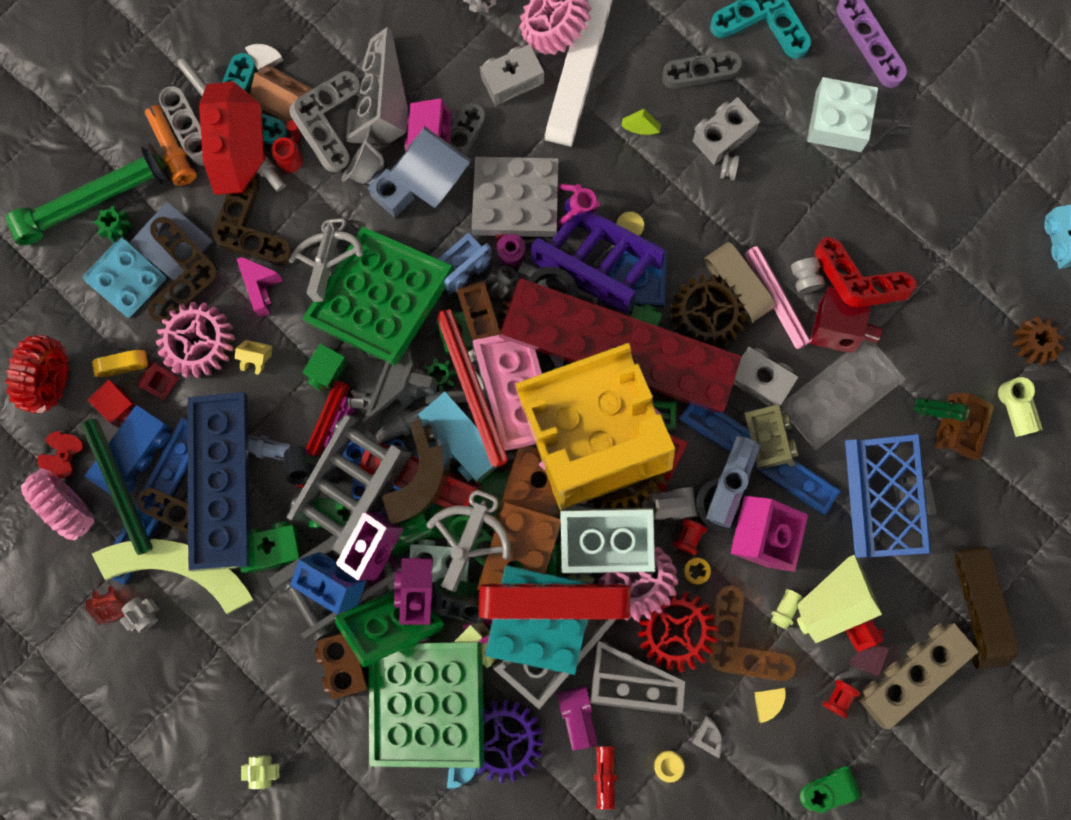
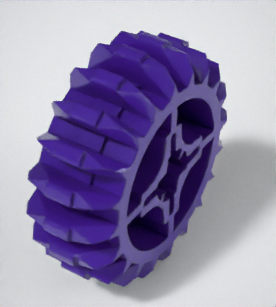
M507 699L503 700L502 709H498L496 701H492L491 712L483 705L484 724L492 718L495 724V735L484 742V751H498L506 765L494 764L484 756V767L479 768L477 774H483L485 769L490 770L487 778L489 781L493 780L495 773H500L499 782L504 783L505 774L510 773V779L512 782L517 781L515 772L517 770L520 771L523 777H526L528 772L524 765L527 764L534 769L537 764L531 759V756L533 755L538 758L542 756V752L534 749V747L544 745L543 739H535V735L541 734L543 729L542 727L532 728L531 725L535 724L538 718L534 716L529 721L526 719L530 712L528 707L523 710L522 714L517 712L520 703L517 701L514 703L512 710L508 709ZM502 716H510L517 719L526 730L509 731L503 722ZM499 726L502 733H506V737L508 735L511 738L517 737L508 743V756L505 749L497 746V744H493L500 738L501 731ZM529 739V747L526 754L521 760L514 763L512 747L522 740Z

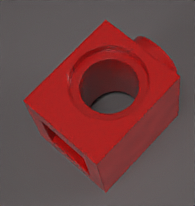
M110 380L105 382L87 399L110 424L118 428L121 427L137 405L119 385Z

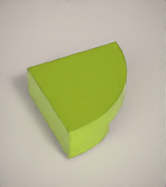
M645 109L623 118L621 125L626 130L641 135L656 134L661 129V124Z

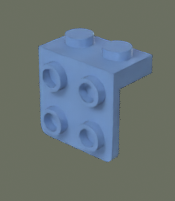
M469 232L438 258V260L452 265L455 269L444 280L446 286L444 291L449 296L454 291L457 293L458 288L468 286L470 283L468 281L469 278L475 273L481 275L491 265L489 263L491 260V247L488 243L481 246Z

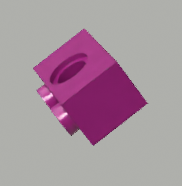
M364 512L336 564L357 580H376L399 540L404 527L398 523L390 524L388 516L384 513Z

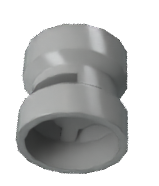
M817 257L802 259L791 265L793 275L799 279L796 283V289L799 294L813 292L825 287L823 276L818 275L820 263Z

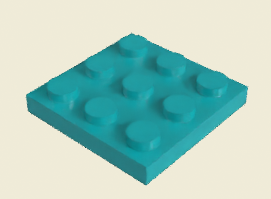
M505 565L501 584H593ZM493 619L485 656L575 675L587 619Z

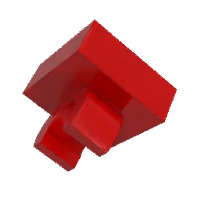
M876 617L845 630L857 652L876 646L884 640L882 638L883 628L878 630L872 621Z

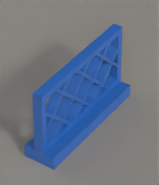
M920 435L868 440H845L855 558L931 554ZM913 442L914 454L907 462L894 453L901 443ZM887 444H894L891 449L885 446ZM879 445L887 453L875 465L868 459L867 447ZM891 455L904 465L893 479L880 469ZM914 460L916 470L910 466L914 462ZM869 464L874 468L870 473ZM907 469L912 471L917 478V483L909 492L897 483V480ZM877 472L890 481L880 494L874 491L870 484V480ZM893 485L906 494L896 508L883 498ZM917 489H918V499H917L915 496H913V494L917 491ZM871 493H872L874 496H876V499H875L873 502H872V495H871ZM910 498L919 504L920 513L913 521L909 520L899 511ZM879 501H882L893 510L883 523H880L873 517V509ZM896 514L909 524L899 537L886 528L887 524ZM919 520H921V529L916 525ZM874 523L879 526V528L876 531L874 529ZM912 528L922 534L923 548H910L902 541ZM884 530L895 542L888 550L876 551L875 539ZM898 544H900V545H902L905 549H895V548L897 547Z

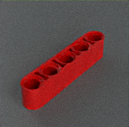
M623 584L479 585V617L485 619L630 618L631 586Z

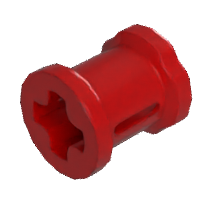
M683 519L682 524L684 526L677 541H673L672 546L684 553L696 556V547L702 534L706 533L707 528L692 520Z
M836 679V687L832 695L822 705L836 715L847 719L849 707L854 698L859 697L861 693L843 681Z

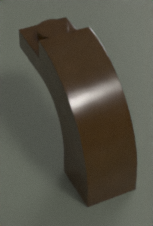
M428 419L410 422L419 454V468L415 478L406 487L382 495L390 524L416 517L425 512L438 500L447 484L451 462L448 444L436 446L435 441L438 440L437 431L433 423L430 424Z

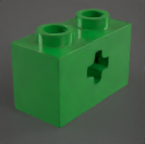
M286 521L272 524L271 530L261 532L260 528L250 529V567L241 568V573L250 574L290 565L302 557L304 554L298 527L289 525V522ZM269 541L275 543L276 546L271 548V553L264 550V547L269 545Z

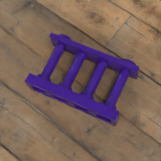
M569 198L565 202V215L572 209ZM591 210L584 214L577 213L561 227L551 242H545L537 238L531 245V262L542 268L558 267L567 271L574 278L578 288L627 315L634 307L636 291L632 290V288L649 265L660 270L663 267L665 250L655 242H649ZM576 226H579L591 234L575 255L570 256L559 250V248ZM603 239L615 247L600 267L594 269L583 262L599 240ZM624 252H627L639 260L624 281L618 282L607 275Z

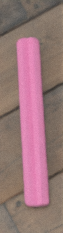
M756 246L747 250L745 257L755 275L775 302L774 310L795 348L798 349L806 346L810 342V338L761 249Z

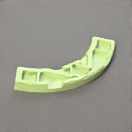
M149 539L153 549L146 554L137 555L131 541L92 553L106 581L128 572L157 569L174 572L196 581L217 599L227 615L254 601L247 588L230 569L189 571L188 545L183 543Z

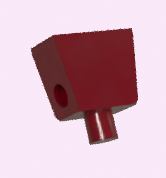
M828 287L818 303L809 344L853 353L863 340L877 344L882 328L868 323L869 306L851 307L841 299L836 289Z

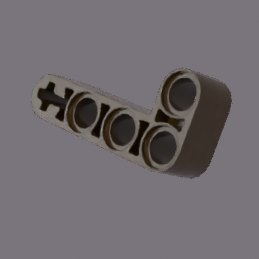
M986 546L955 550L954 564L975 635V640L972 644L979 651L971 658L976 670L1009 666L1018 655V645L991 553Z

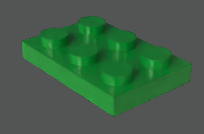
M395 591L388 592L335 616V624L363 668L442 631L444 623L431 609L430 625L400 624V607H394Z

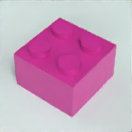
M744 496L730 554L767 568L795 572L808 515L773 499Z

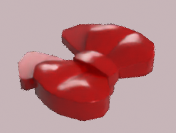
M61 431L50 433L45 440L58 451L55 456L40 454L37 456V464L40 469L51 471L60 479H69L74 475L71 462L75 455L84 451V442L74 435L63 434Z

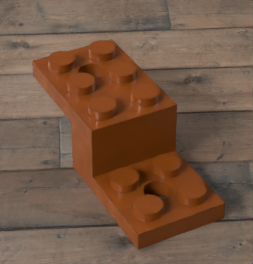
M524 446L517 448L496 515V519L504 527L509 537L511 547L510 558L505 560L503 552L487 554L477 585L478 590L481 584H501L504 567L512 560L522 562L523 569L546 573L561 525V519L558 517L560 509L553 494L548 475L538 465L542 459L536 447ZM536 471L544 472L547 477L545 485L539 488L534 487L530 481L531 475ZM494 531L489 548L502 546L501 539L496 531Z

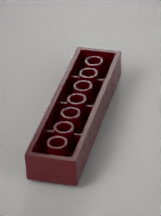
M521 278L516 284L499 334V338L571 363L629 343L632 360L635 365H639L649 390L714 413L724 412L742 358L740 355Z

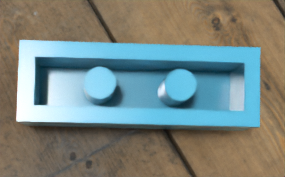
M446 392L442 393L418 414L420 419H428L430 424L433 423L437 431L438 440L442 443L441 445L448 444L450 459L454 457L461 466L457 470L468 482L473 479L479 484L497 468L490 464L478 428Z

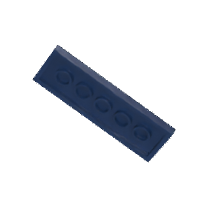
M245 392L188 397V570L196 572L250 567L248 395Z

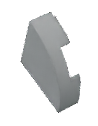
M705 716L692 743L719 758L722 752L721 734L717 725L709 717Z

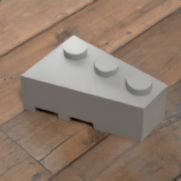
M597 641L590 704L671 714L683 713L685 681L609 647L601 641Z

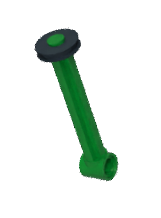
M148 143L147 149L141 146L143 157L33 210L23 207L11 211L6 215L5 220L15 243L19 246L36 243L43 237L45 229L154 177L161 185L163 184V179L169 182V175L162 158L154 147Z

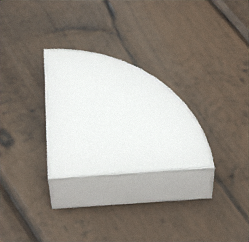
M254 44L245 47L249 56L254 60L258 71L269 65L273 67L284 61L280 53L268 45Z

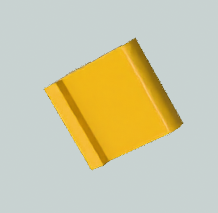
M629 343L515 384L518 397L560 511L672 470L675 447L661 415H657L654 410L653 397L639 365H635L632 360Z

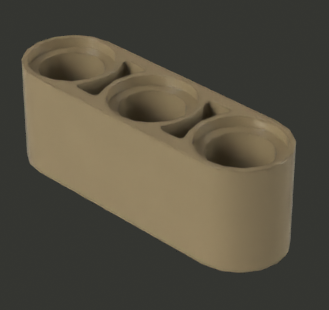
M730 242L725 243L704 257L707 268L712 275L715 274L717 276L718 283H721L722 279L726 278V287L729 288L735 285L732 291L733 294H742L738 298V303L746 304L744 305L746 310L741 313L747 315L746 320L749 323L755 322L775 308V302L769 292Z

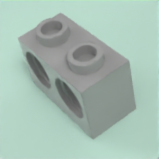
M738 97L731 103L728 101L724 102L716 110L714 117L710 120L708 118L703 119L695 127L693 143L713 165L722 160L725 153L729 154L754 134L760 121ZM737 118L741 124H732L728 119ZM710 134L717 135L720 138V140L717 142H713L709 140L707 136Z

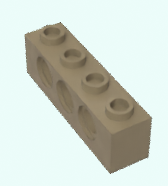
M939 623L928 632L930 637L923 644L917 642L906 651L908 657L901 663L898 661L892 663L884 670L886 676L878 683L874 680L862 689L861 692L864 695L858 701L881 728L890 730L979 652L954 623L944 625ZM937 646L943 651V658L938 663L932 656V652ZM915 665L921 670V678L916 682L910 677V670ZM892 685H896L899 689V697L895 701H891L888 697V689Z

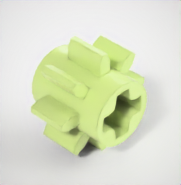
M272 756L249 757V764L241 766V781L248 780L249 789L271 788L272 780L279 778V763L272 764Z

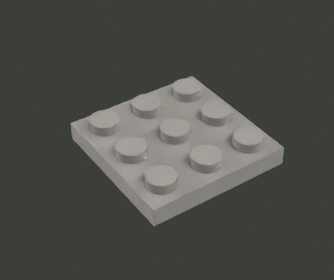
M475 157L472 235L495 236L496 234H516L517 236L554 237L557 232L558 158Z

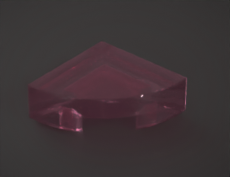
M873 646L860 651L852 657L848 665L879 676L889 648Z

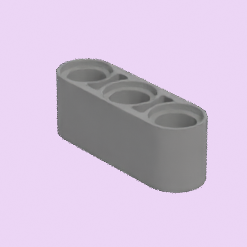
M174 86L166 87L159 95L160 104L187 155L194 164L204 166L202 151L194 153L198 146H202L200 122L183 92ZM180 100L178 105L170 107L174 101ZM192 123L190 128L182 130L185 124Z

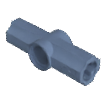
M736 436L724 470L718 479V486L707 512L706 520L716 525L730 528L742 494L748 486V478L760 449V444L746 437ZM727 475L738 477L740 481L738 489H731L727 486Z

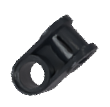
M445 577L436 581L434 585L435 596L431 600V609L436 615L465 620L469 623L484 621L485 618L479 617L478 583L460 580L457 590H449L447 594L445 593L446 588L441 586ZM443 600H446L445 608H442Z

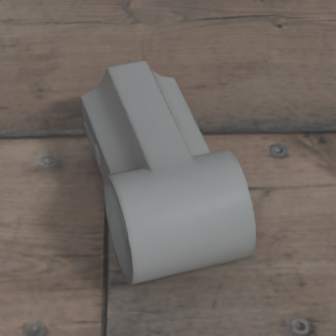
M693 487L675 489L660 494L652 493L650 496L653 502L650 503L644 499L642 503L643 508H653V520L672 518V521L698 517Z

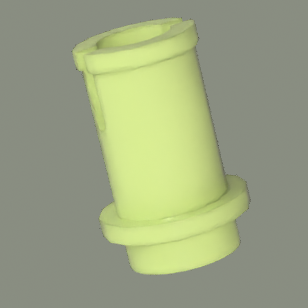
M786 589L776 612L772 611L771 613L773 616L771 621L784 629H787L789 625H793L792 618L798 609L797 604L804 598L798 593Z

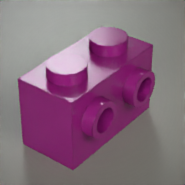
M402 558L401 571H395L394 607H400V624L430 625L432 559Z

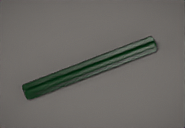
M88 419L81 426L137 555L146 554L153 549L101 425L98 419Z

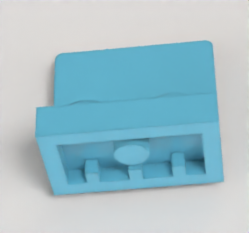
M122 237L82 276L86 283L127 318L131 317L166 280L164 274Z

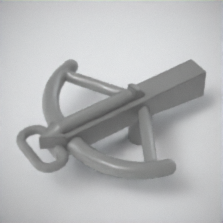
M343 218L324 221L321 226V230L324 233L316 234L304 240L293 250L288 259L290 263H294L296 259H299L314 267L307 289V294L313 302L324 301L328 278L332 274L331 266L355 253L358 257L363 255L360 241L354 235L342 232L347 223ZM342 222L341 227L335 228L333 223ZM338 240H346L354 246L353 249L333 259ZM321 242L315 261L301 254L311 245Z
M479 490L472 492L469 502L473 507L453 506L446 508L434 515L427 523L429 529L436 525L453 547L451 551L453 560L441 585L451 591L457 590L469 557L503 552L505 560L510 558L511 547L507 532L496 518L488 514L497 509L498 500L496 497ZM480 495L492 500L494 505L492 508H487L486 501L477 504L474 502V497ZM456 514L470 516L459 545L440 520ZM483 522L495 529L501 539L502 546L473 550Z

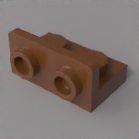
M970 393L949 394L948 402H952V404H965L970 408V413L965 421L955 420V418H942L934 447L950 449L969 459L979 460L994 405Z

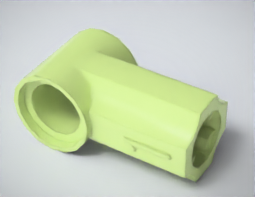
M1024 377L1007 381L998 390V397L1006 405L1016 437L1043 430L1033 400L1035 393L1034 385L1029 379ZM1013 386L1019 389V398L1014 396L1012 392Z

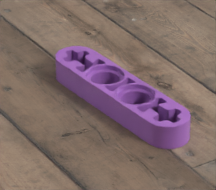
M840 0L837 5V14L880 82L888 88L899 86L907 74V68L864 0ZM846 3H848V5L854 4V10H852L851 8L846 9ZM861 23L868 24L871 28V33L867 35L861 34L857 29V25ZM879 45L885 49L886 54L882 57H877L872 53L871 48ZM889 70L892 72L897 71L898 75L896 77L894 75L889 76L887 73Z

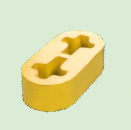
M132 350L94 359L92 367L95 377H110L148 367L146 351Z

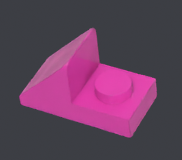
M243 257L238 258L237 262L254 311L259 317L271 314L268 305L272 304V300L265 287L279 283L283 279L273 270Z

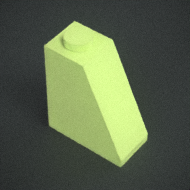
M855 555L848 557L797 604L801 617L797 618L800 629L804 635L809 633L815 643L882 615L867 576Z

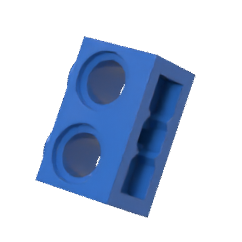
M322 552L299 559L290 586L337 615L358 606L367 580L355 579L336 564L337 561Z

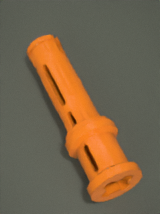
M159 105L151 106L155 114H152L150 108H147L145 115L164 152L162 160L171 170L173 175L172 182L176 186L187 185L196 179L197 174L189 166L187 153L183 148L179 147L165 118L162 107Z

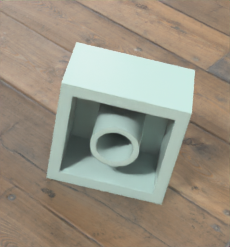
M823 77L815 94L807 142L862 152L870 138L878 88Z

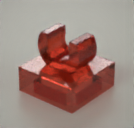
M109 586L108 593L100 595L98 591H94L92 599L85 601L86 611L98 625L125 616L121 610L125 604L112 586Z

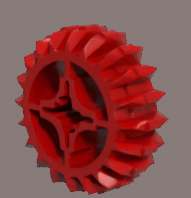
M44 335L27 336L24 341H19L18 348L13 349V357L8 359L10 363L9 368L5 370L8 372L5 383L8 384L6 393L10 395L9 400L15 404L16 408L31 413H43L44 411H50L52 406L58 404V399H62L63 389L67 388L65 384L69 378L67 373L70 366L67 365L69 356L66 355V347L62 346L61 341Z
M676 591V595L671 596L670 606L664 604L660 606L662 609L661 614L653 611L651 612V620L639 621V625L647 627V631L638 632V636L640 638H648L647 641L641 644V648H652L648 652L647 658L651 660L658 656L656 666L662 667L667 661V671L672 672L675 663H677L679 672L683 673L685 672V663L687 662L692 670L697 668L694 659L698 658L703 664L707 662L706 658L701 655L704 650L708 654L713 655L714 650L707 645L708 642L718 643V638L710 636V632L719 631V627L717 625H709L710 622L716 619L714 613L705 615L710 609L707 603L698 608L701 602L699 596H695L689 602L690 593L685 591L682 599L679 600V594ZM675 608H686L693 611V613L689 616L686 615L682 619H674L668 611ZM661 618L666 625V631L661 637V641L657 643L656 626ZM700 619L702 635L696 646L691 638V630ZM669 621L680 628L685 626V630L682 631L685 633L683 636L688 642L678 636L672 637V633L675 632L672 631L674 627ZM678 643L683 644L690 651L681 656H672L664 652L668 646L671 648Z

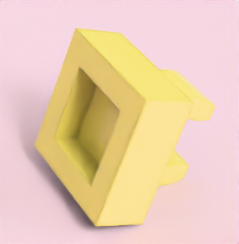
M249 340L242 342L235 352V359L242 360L240 362L241 371H245L250 362L256 366L255 374H259L264 369V363L271 357L273 346Z

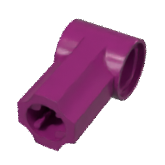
M586 686L557 692L562 718L566 721L572 751L597 745L594 725L590 716L592 710Z

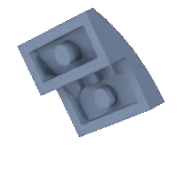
M424 126L409 144L404 155L391 169L389 176L435 208L469 165L470 159Z
M166 201L129 244L174 281L184 270L151 235L150 226L156 218H170L203 254L214 242ZM160 222L157 225L159 229L156 233L157 236L165 235L170 240V242L165 244L168 248L171 247L174 241L182 238L179 233L174 237L169 232L171 227L169 223L163 225ZM181 243L176 247L175 253L180 259H188L192 255V248L186 243Z

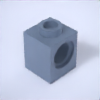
M386 169L382 174L378 173L372 178L368 190L371 198L396 219L414 200V196L409 189L390 177V171ZM387 188L396 189L395 193L391 196L382 195Z

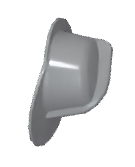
M370 125L361 147L345 169L341 179L342 182L349 178L361 184H369L376 174L382 173L384 158L367 140L372 125Z

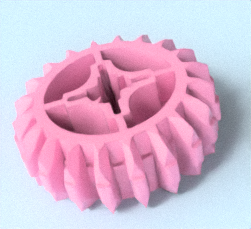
M530 0L529 5L523 7L526 13L520 16L522 23L519 27L523 32L524 40L534 50L545 55L548 53L555 55L558 50L565 52L568 45L574 47L573 41L576 38H581L580 33L582 30L588 29L586 22L591 19L589 15L591 10L588 3L589 0Z
M191 302L188 310L184 305H180V313L177 314L173 310L170 311V315L173 318L170 321L162 319V323L166 325V328L157 330V333L163 336V338L156 340V344L159 347H163L158 351V354L165 358L164 364L167 367L172 366V371L176 374L182 371V375L189 378L193 373L194 377L199 379L202 376V371H204L207 376H212V367H215L217 370L222 369L219 364L221 359L225 362L229 361V357L225 355V352L234 351V347L227 344L235 340V336L229 333L233 327L230 323H226L227 317L224 314H219V310L216 307L209 309L206 303H202L198 307L195 302ZM207 321L211 322L215 328L216 340H212L207 336ZM192 322L189 328L181 330L185 325ZM196 336H199L203 340H199L198 343L195 342V345L188 341L192 340L194 337L197 339ZM176 340L184 344V360L179 357L176 351ZM211 350L208 355L200 359L204 351Z
M41 468L36 473H32L21 485L22 495L30 504V507L52 530L57 531L59 535L64 536L66 539L76 540L80 536L82 537L94 524L93 514L81 498L51 471Z
M659 547L654 549V565L658 569V579H653L651 572H600L602 577L598 578V584H623L631 586L630 618L632 616L638 622L642 615L651 620V612L653 611L661 614L662 609L660 606L662 604L670 606L668 596L676 595V590L673 586L678 585V579L675 576L677 570L674 564H672L669 555L664 554L663 550Z

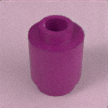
M507 234L500 238L497 243V254L500 264L510 266L513 269L521 266L526 258L525 244L522 238L515 234Z

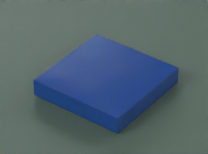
M665 251L663 267L659 270L649 265L632 288V290L636 291L634 305L641 306L646 304L652 307L664 308L667 251ZM624 252L610 271L609 277L618 282H623L639 259Z

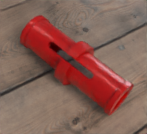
M596 746L597 774H594V781H597L596 809H616L615 781H618V774H615V746Z

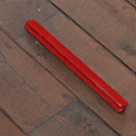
M450 309L442 310L439 312L437 320L490 464L493 467L502 466L508 461L455 316Z

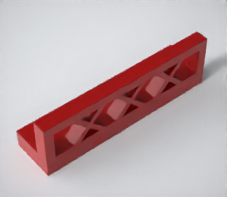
M376 441V443H378L386 449L391 447L389 445ZM365 450L359 467L373 475L381 464L380 459ZM411 455L394 486L402 489L412 482L418 472L419 458ZM450 472L447 484L435 503L445 508L453 506L470 507L469 498L471 493L477 490L481 491L483 485L473 481L468 482L464 477Z

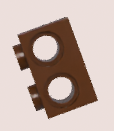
M481 281L458 288L457 293L472 341L499 335L500 330L485 282Z
M342 634L317 641L318 648H315V655L319 666L323 665L326 676L322 677V683L326 695L330 694L331 699H336L369 689L366 668H363ZM337 642L344 647V655L339 660L334 659L331 655V647ZM343 671L349 673L352 678V683L347 689L342 688L338 683V677Z

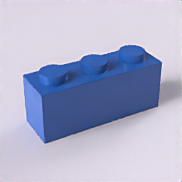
M138 405L134 407L108 443L129 493L134 489L136 485L135 480L141 471H146L152 464V456L157 449L162 448L170 438L169 433L172 430L166 423ZM95 461L84 477L110 494L98 463Z

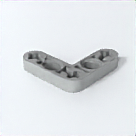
M349 71L337 74L300 96L289 108L293 121L323 167L330 172L340 171L349 162V154L324 116V113L358 92L359 80L355 74ZM348 82L350 86L338 93L336 88L342 83ZM319 91H325L330 95V104L321 102ZM312 102L314 107L307 113L301 114L299 109ZM314 128H321L325 132V141H319L314 137ZM331 143L332 146L324 151L323 147ZM337 154L340 159L333 163L331 157Z

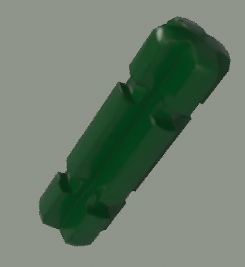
M921 397L915 400V405L913 406L914 411L921 415L930 414V416L955 418V420L959 421L967 420L970 413V408L962 403L952 404V402L935 399L928 401V398Z

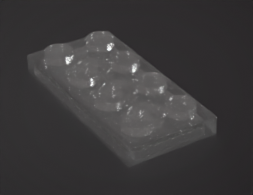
M863 340L855 352H846L784 401L780 408L784 413L788 412L790 421L816 451L903 382L905 378L876 344Z

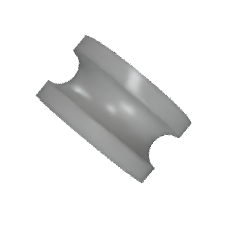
M725 153L720 178L724 179V177L728 176L730 180L734 181L739 156L735 155V157L731 158L729 154Z

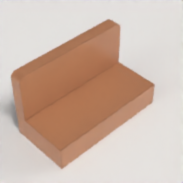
M269 65L255 73L250 96L261 104L262 110L287 123L293 120L289 109L291 104L297 98L312 90V88Z

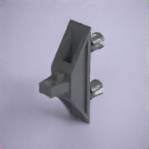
M411 341L396 367L387 362L385 363L374 394L352 390L351 393L356 399L348 398V406L350 408L367 410L363 424L374 435L411 404L418 393L435 394L438 384L434 381L433 377L426 376L425 372L420 370L413 341ZM367 353V354H368V357H370V358H377V357H375V356H373V355Z

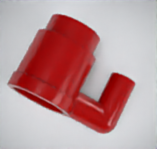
M290 120L286 124L290 133L289 138H278L272 145V156L278 168L285 173H294L303 165V155L298 149L301 131L295 122Z

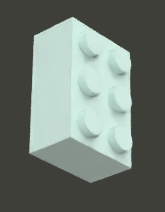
M653 508L562 510V573L655 571Z

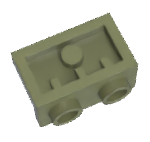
M779 404L745 413L750 438L761 445L756 457L758 469L762 470L786 463L790 467L795 466L794 457L799 456L795 439L789 440L787 430L792 429L788 412L783 413Z

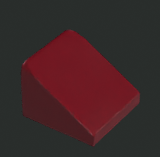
M151 362L138 381L137 386L165 401L179 377L155 362Z

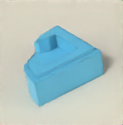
M449 768L447 788H457L466 784L473 778L478 768Z

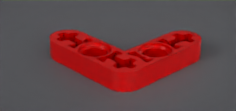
M822 238L815 249L814 254L819 259V263L841 299L851 307L859 308L906 300L917 287L916 280L905 272L863 277L843 245L835 238ZM836 268L842 269L848 275L841 274ZM873 286L881 288L885 293L877 291Z

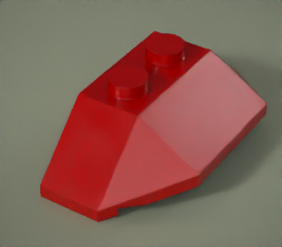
M234 81L207 84L199 103L203 163L214 195L243 193L247 188V184L265 161L261 104Z

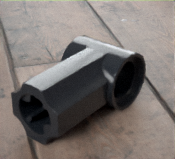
M302 446L288 448L283 454L286 481L292 485L306 484L321 456L310 455L309 450ZM336 466L328 481L333 484H339L342 479L343 470Z

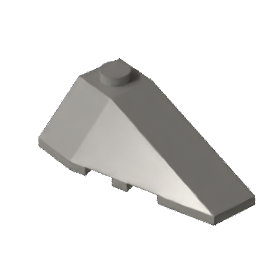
M386 27L371 38L362 66V70L366 72L361 85H359L358 92L355 93V95L359 96L356 108L350 109L347 120L346 141L349 143H363L370 125H372L367 140L375 144H389L398 137L403 136L408 128V107L392 30Z

